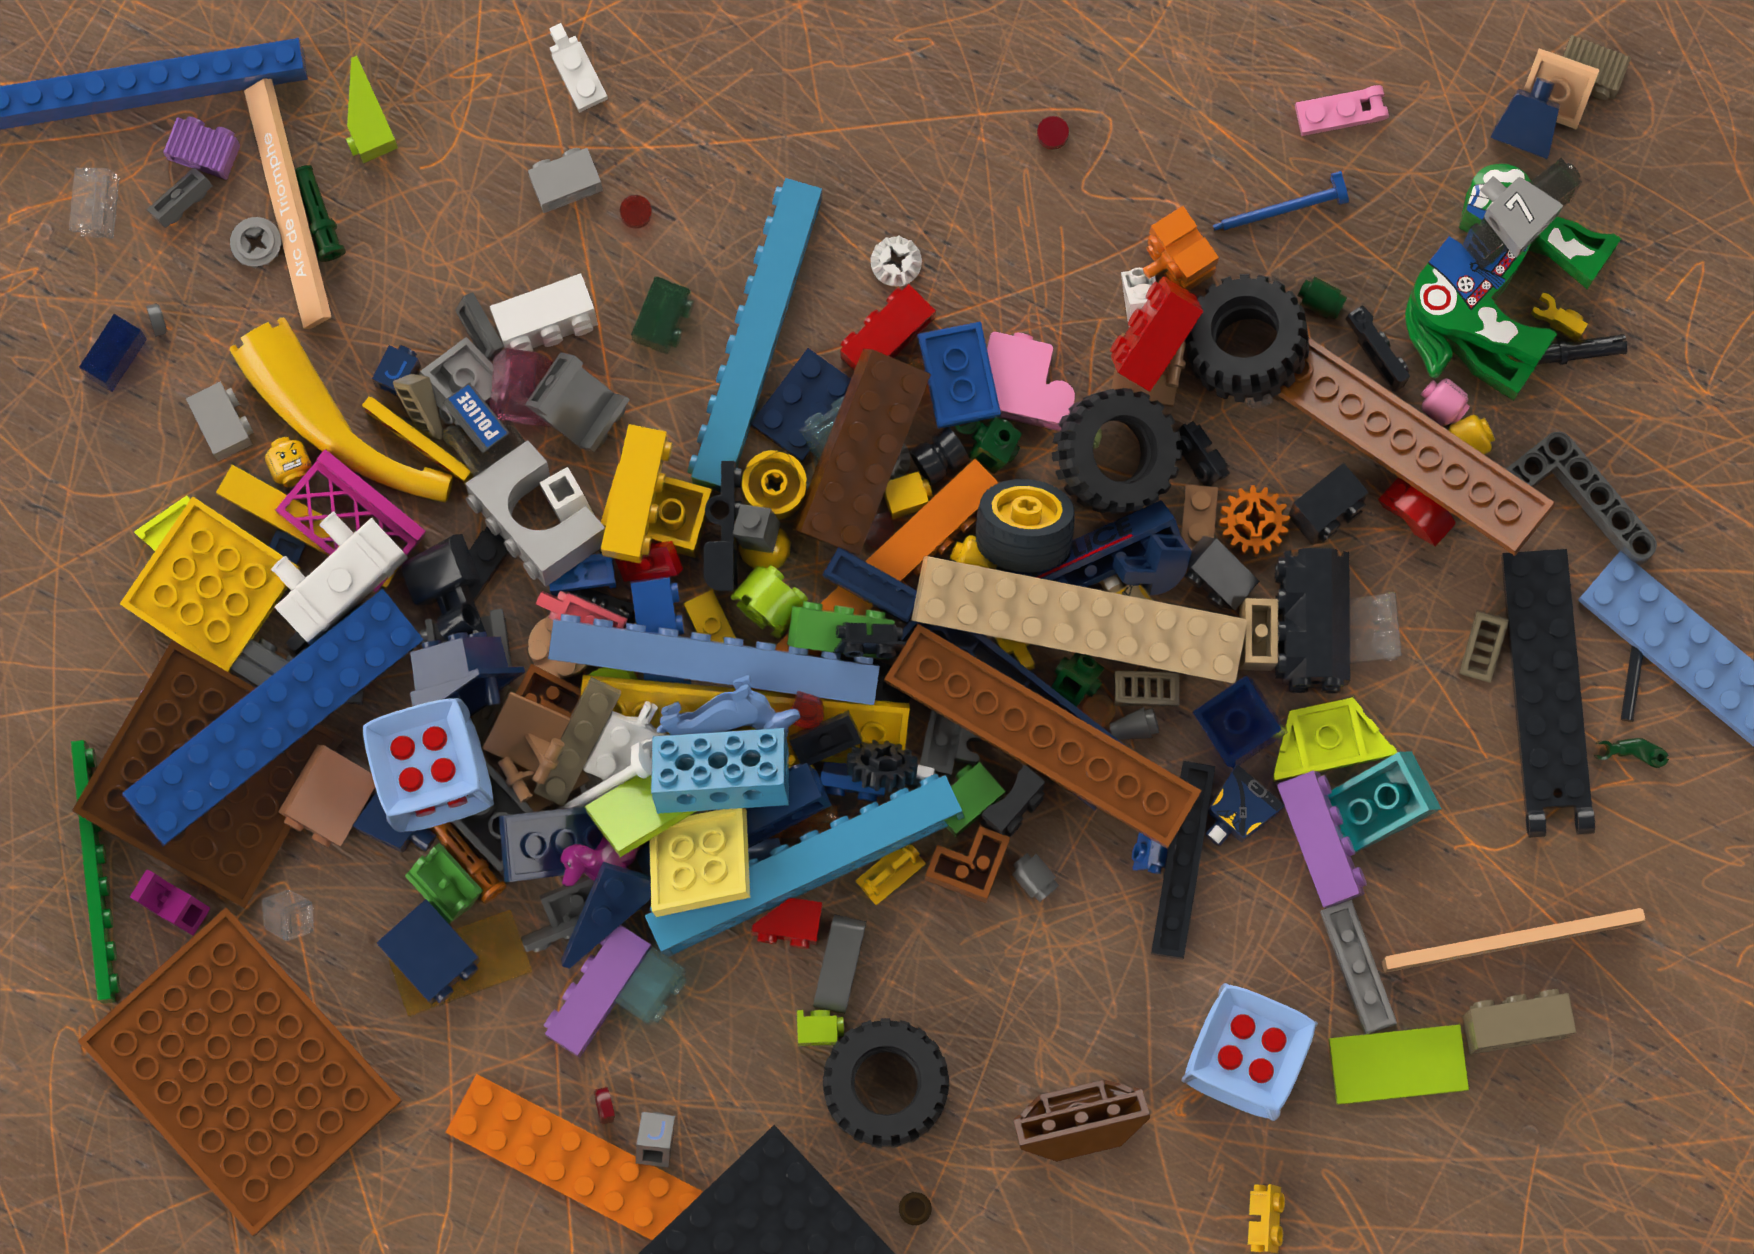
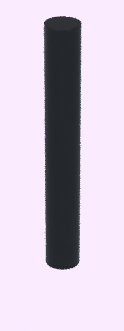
M1632 645L1620 719L1628 722L1634 721L1643 653Z

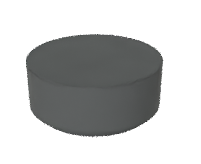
M155 303L146 306L155 337L166 334L167 328L159 304Z

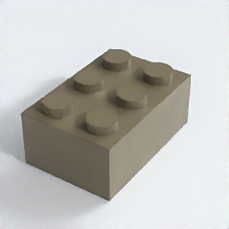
M1559 989L1539 992V995L1534 996L1535 999L1527 1000L1526 994L1507 997L1506 1000L1502 1001V1004L1494 1005L1493 1000L1475 1002L1473 1006L1469 1007L1470 1010L1462 1016L1469 1055L1569 1038L1576 1033L1569 993L1559 994Z

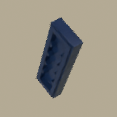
M838 547L822 574L823 577L908 624L913 614L917 590Z

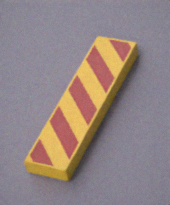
M368 396L362 404L363 409L368 415L447 473L452 474L454 478L465 486L466 482L474 478L471 469L373 397Z

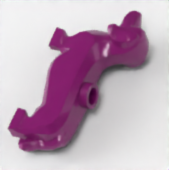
M605 836L594 850L581 844L569 846L563 850L561 855V862L566 868L562 885L566 887L574 885L583 873L595 881L603 862L626 868L636 859L640 846L622 857H619Z

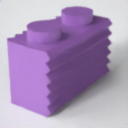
M188 116L186 120L177 118L163 152L167 160L227 180L235 157L240 149V144L237 138L234 137L235 133L223 127H217L216 130L205 127L203 121Z

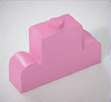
M992 332L987 352L1001 412L1000 418L1061 431L1062 428L1059 427L1058 423L1062 416L1069 415V408L1074 404L1075 393L1073 388L1064 381L1056 380L1046 384L1053 346L1034 341L1032 336L1024 333H1014V336Z

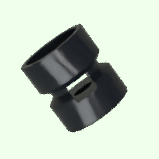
M945 427L932 436V444L927 442L920 443L909 451L916 467L922 476L928 479L931 486L944 479V476L947 475V468L956 471L970 462L965 448L949 427Z

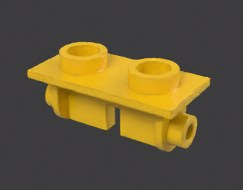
M909 844L884 856L856 879L855 882L877 906L925 866L926 863L919 856L920 854L917 849Z
M1268 1184L1267 1189V1185H1254V1191H1250L1249 1215H1261V1222L1249 1221L1248 1245H1251V1252H1264L1265 1246L1266 1252L1278 1254L1279 1246L1282 1245L1283 1229L1280 1226V1213L1284 1211L1285 1197L1281 1193V1187Z

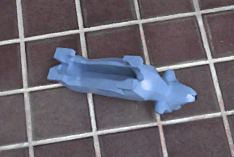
M749 675L733 681L736 691L721 693L694 712L680 714L681 705L679 701L663 707L661 710L663 717L660 718L661 725L657 728V733L668 732L670 735L729 732L742 726H751L756 730L784 728L787 737L789 726L802 716L796 709L776 713L763 694L751 690V678Z

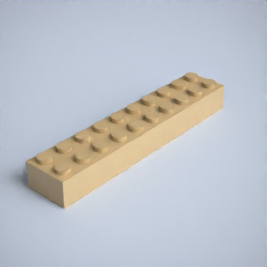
M924 556L911 621L1235 684L1248 619Z

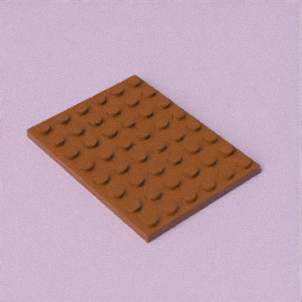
M227 907L78 1040L80 1045L253 1237L402 1102L401 1098Z

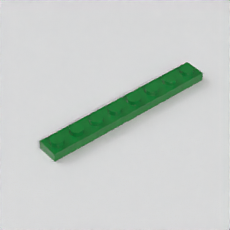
M84 740L71 741L77 801L92 777V768L97 765L94 748H89V744ZM78 815L97 999L103 1004L116 1002L115 994L120 993V981L118 974H113L112 961L117 960L115 942L109 939V929L113 928V915L111 909H106L105 896H110V885L108 877H103L102 864H106L107 857L104 844L99 843L98 834L103 829Z

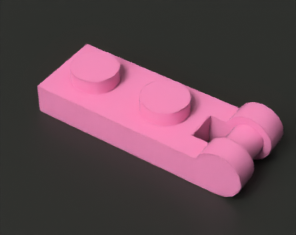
M1376 85L1364 90L1296 102L1295 109L1301 136L1378 122L1389 118L1388 109L1386 106H1383L1382 97H1384L1383 87ZM1370 101L1371 110L1362 111L1361 103Z

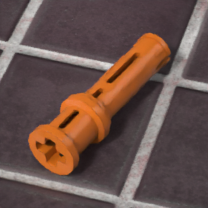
M450 822L428 828L437 835L438 840L451 856L483 890L481 901L484 904L492 901L507 887L504 881L500 882L488 868L489 862L477 857Z

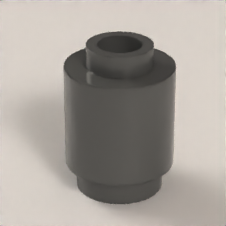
M1026 853L1012 865L1016 871L1011 875L1031 898L1035 897L1038 902H1041L1059 886L1054 880L1056 876L1037 853L1032 858Z

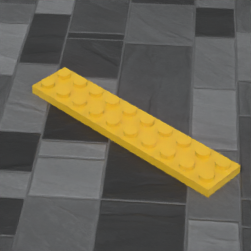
M583 675L581 695L590 678L593 677L621 690V695L612 710L624 716L638 717L645 701H649L650 704L653 703L658 707L650 721V724L657 729L661 725L660 718L663 717L661 710L665 706L679 701L681 705L680 714L694 712L715 696L736 690L735 688ZM752 690L763 694L776 713L789 709H796L800 712L802 717L789 726V733L786 737L789 746H791L789 742L790 735L849 710L862 736V742L870 744L872 740H876L879 744H884L887 740L895 745L901 744V750H905L910 711L909 703L875 700L874 705L791 693ZM742 726L732 731L756 729L751 726ZM851 748L821 761L847 763V754L851 753Z

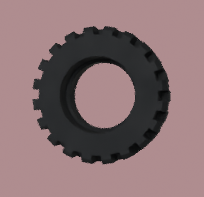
M1240 274V279L1232 280L1231 276L1221 279V285L1216 287L1215 284H1211L1205 289V297L1202 295L1197 296L1203 313L1185 339L1192 371L1197 379H1201L1202 385L1208 391H1213L1216 388L1217 396L1223 399H1228L1230 395L1234 396L1235 402L1245 403V398H1253L1254 402L1263 401V396L1269 393L1271 397H1274L1281 393L1280 387L1283 385L1289 388L1295 382L1294 373L1301 374L1305 367L1304 359L1308 358L1309 334L1302 305L1298 304V299L1292 291L1286 292L1285 285L1277 280L1273 284L1269 283L1267 276L1258 275L1257 279H1251L1249 274ZM1240 320H1260L1271 325L1277 331L1274 343L1266 351L1253 357H1234L1223 352L1217 346L1218 337L1223 330Z
M1128 388L1110 389L1084 397L1082 401L1074 403L1069 408V415L1062 416L1058 423L1062 429L1060 432L1054 433L1052 442L1058 444V451L1052 452L1053 462L1059 461L1060 469L1055 472L1058 480L1065 479L1067 482L1064 490L1069 496H1078L1077 503L1084 507L1092 506L1093 511L1115 514L1143 509L1144 506L1152 505L1158 501L1159 495L1166 494L1171 488L1169 480L1176 478L1180 470L1178 467H1175V461L1182 460V450H1177L1176 442L1181 441L1180 432H1173L1171 427L1175 420L1171 414L1164 415L1161 412L1165 407L1158 400L1151 402L1149 394L1142 391L1134 393L1132 389ZM1109 421H1120L1127 425L1136 435L1140 445L1141 456L1138 468L1130 479L1122 482L1113 481L1106 477L1100 471L1094 459V438L1099 428Z
M881 1018L880 1021L874 1022L869 1020L861 1023V1026L855 1029H850L833 1046L824 1067L823 1091L832 1118L854 1140L870 1144L872 1147L882 1148L891 1146V1148L918 1140L920 1136L934 1126L941 1116L948 1097L949 1076L947 1063L939 1050V1046L927 1036L925 1031L919 1027L917 1029L911 1026L909 1022L902 1020L900 1022L891 1021L890 1018ZM889 1052L902 1056L912 1065L917 1076V1091L913 1100L906 1108L894 1114H878L869 1110L861 1103L855 1091V1076L860 1065L867 1058L878 1053Z

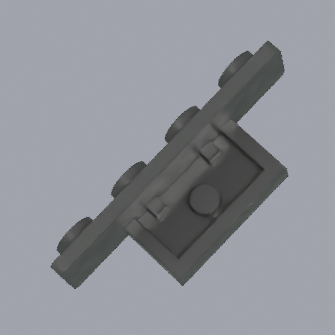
M586 876L579 879L572 886H561L539 895L551 925L521 937L526 952L545 950L551 946V942L560 938L570 939L594 884V880Z

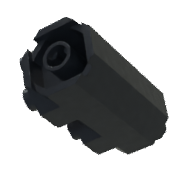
M1302 548L1298 549V556L1291 557V550L1285 551L1282 557H1278L1274 571L1275 583H1280V589H1278L1275 599H1278V615H1282V621H1278V647H1281V653H1278L1275 679H1282V684L1288 685L1289 692L1307 693L1308 688H1321V692L1327 694L1340 693L1341 687L1348 685L1350 682L1349 552L1343 551L1340 557L1338 556V549Z

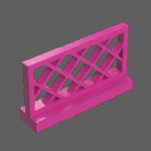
M324 449L313 466L275 509L278 514L329 555L337 550L338 544L331 537L319 538L314 534L313 521L324 520L328 515L312 516L311 498L330 497L332 513L335 512L334 496L348 495L354 501L355 512L337 514L339 518L355 517L356 531L360 529L359 517H375L379 521V526L382 530L383 525H385L392 531L385 532L389 537L398 536L407 543L402 550L406 556L419 544L426 533L422 527L326 449ZM317 471L328 479L329 492L310 493L309 481ZM332 483L342 491H333ZM306 486L307 494H299L300 491ZM293 499H307L309 516L295 518L285 509ZM358 504L366 511L358 512ZM309 521L310 530L301 522ZM325 542H334L335 550ZM388 577L373 590L375 593L386 582Z

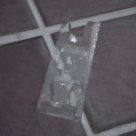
M75 168L69 230L71 232H81L82 237L114 238L120 177L109 168Z

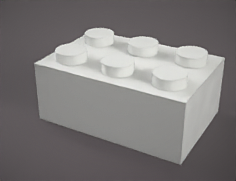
M581 273L490 306L508 357L513 355L515 358L524 357L533 352L532 348L543 344L545 347L557 345L563 341L565 336L574 333L575 336H581L591 332L593 326L598 325L595 310Z

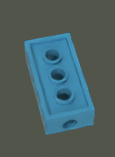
M784 728L653 736L651 794L657 814L789 805V748Z

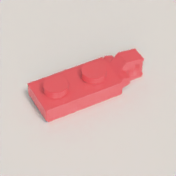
M542 591L536 602V605L551 611L548 618L552 620H561V614L581 616L580 622L593 624L594 618L613 621V627L624 628L628 620L621 615L569 592L560 591L556 597Z

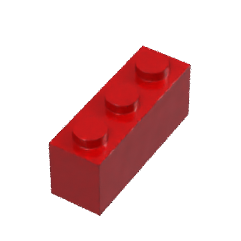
M909 284L903 290L900 288L894 290L886 299L888 304L880 312L877 309L871 312L863 322L865 326L857 334L854 331L851 332L841 342L840 358L854 371L863 349H872L895 358L936 318V310Z

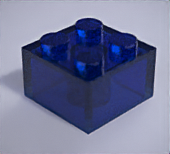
M1248 676L1243 677L1192 712L1226 765L1233 769L1237 764L1241 765L1288 733L1255 681Z

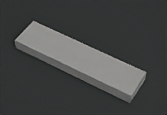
M1352 900L1321 910L1320 914L1364 1034H1370L1396 1025L1394 1013Z

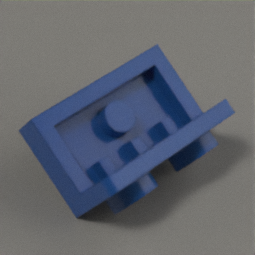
M824 762L820 779L824 788H826L827 794L844 797L845 792L858 794L857 799L877 802V797L885 798V788L875 791L870 787L863 788L862 781L853 782L852 776L847 775L846 763Z

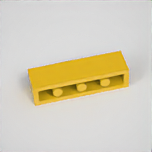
M628 424L601 545L603 556L641 563L642 556L649 555L652 536L647 535L649 524H655L657 520L659 505L654 504L657 492L662 493L666 474L661 473L663 461L669 462L673 444L668 442L666 431Z

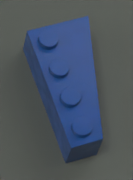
M670 576L631 581L636 624L645 625V632L658 633L659 628L679 630L678 635L684 634L682 615L676 616L674 603L680 602L677 583H671ZM643 673L644 680L692 684L691 679L685 680L684 678Z

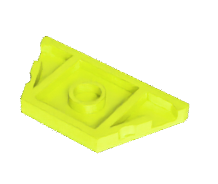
M1353 697L1291 710L1288 713L1273 774V781L1295 778L1313 770L1323 772L1385 759L1396 754L1397 750L1380 733L1379 728L1372 719L1365 715L1362 707Z

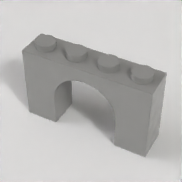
M527 440L466 482L468 492L466 501L476 514L481 512L485 516V523L495 536L500 534L505 539L504 544L509 553L514 558L519 556L524 561L523 566L533 580L538 578L546 587L601 548L605 527L587 506H584L557 526L546 530L527 529L519 525L512 518V512L516 503L524 495L539 486V482L550 477L547 461Z

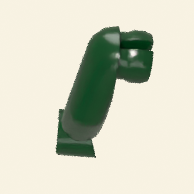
M1643 738L1618 740L1613 744L1609 741H1597L1595 743L1604 744L1607 748L1604 756L1594 755L1598 760H1607L1612 755L1617 754L1619 757L1633 755L1654 768L1665 766L1669 760L1667 759L1669 755L1663 748Z

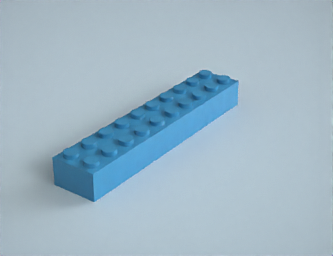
M938 774L931 775L919 782L921 787L910 792L908 788L901 789L890 795L891 801L880 806L878 802L871 803L860 809L861 815L850 820L848 816L841 817L830 823L831 829L820 834L818 830L811 831L801 836V843L792 847H789L788 844L781 845L771 850V857L762 861H759L758 858L749 860L750 898L656 917L652 912V907H650L651 913L645 915V918L660 951L667 957H670L775 908L788 898H796L895 852L904 846L948 827L944 820L954 815L957 816L958 820L963 819L962 809L946 775L940 778Z

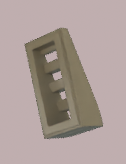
M409 374L393 381L394 388L416 430L427 438L438 440L444 438L430 377Z
M1476 610L1459 674L1491 683L1509 621L1507 618ZM1481 622L1499 627L1497 633L1479 628ZM1477 635L1495 639L1494 645L1476 641ZM1473 648L1492 652L1491 657L1487 658L1473 654ZM1470 660L1487 664V671L1468 666Z
M1114 672V706L1180 705L1179 673ZM1125 681H1131V696H1125ZM1138 681H1144V697H1138ZM1150 681H1157V697H1151ZM1163 681H1170V698H1163Z

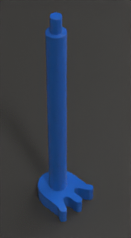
M1339 171L1331 174L1330 180L1333 186L1331 189L1223 219L1221 223L1214 224L1213 229L1214 231L1219 229L1225 231L1333 199H1337L1339 205L1349 203L1342 172Z

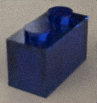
M114 314L79 368L86 377L113 392L147 338L141 329Z

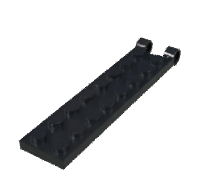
M1567 549L1518 552L1515 556L1510 552L1502 553L1501 561L1506 614L1509 620L1508 636L1528 838L1546 836V818L1543 809L1574 807L1577 835L1594 834L1595 815L1591 800ZM1554 790H1560L1562 792V796L1560 798H1556L1553 795Z

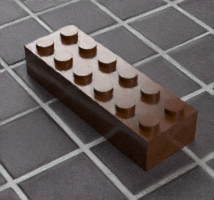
M862 350L792 530L836 548L840 547L849 553L860 555L930 378V373L875 350Z

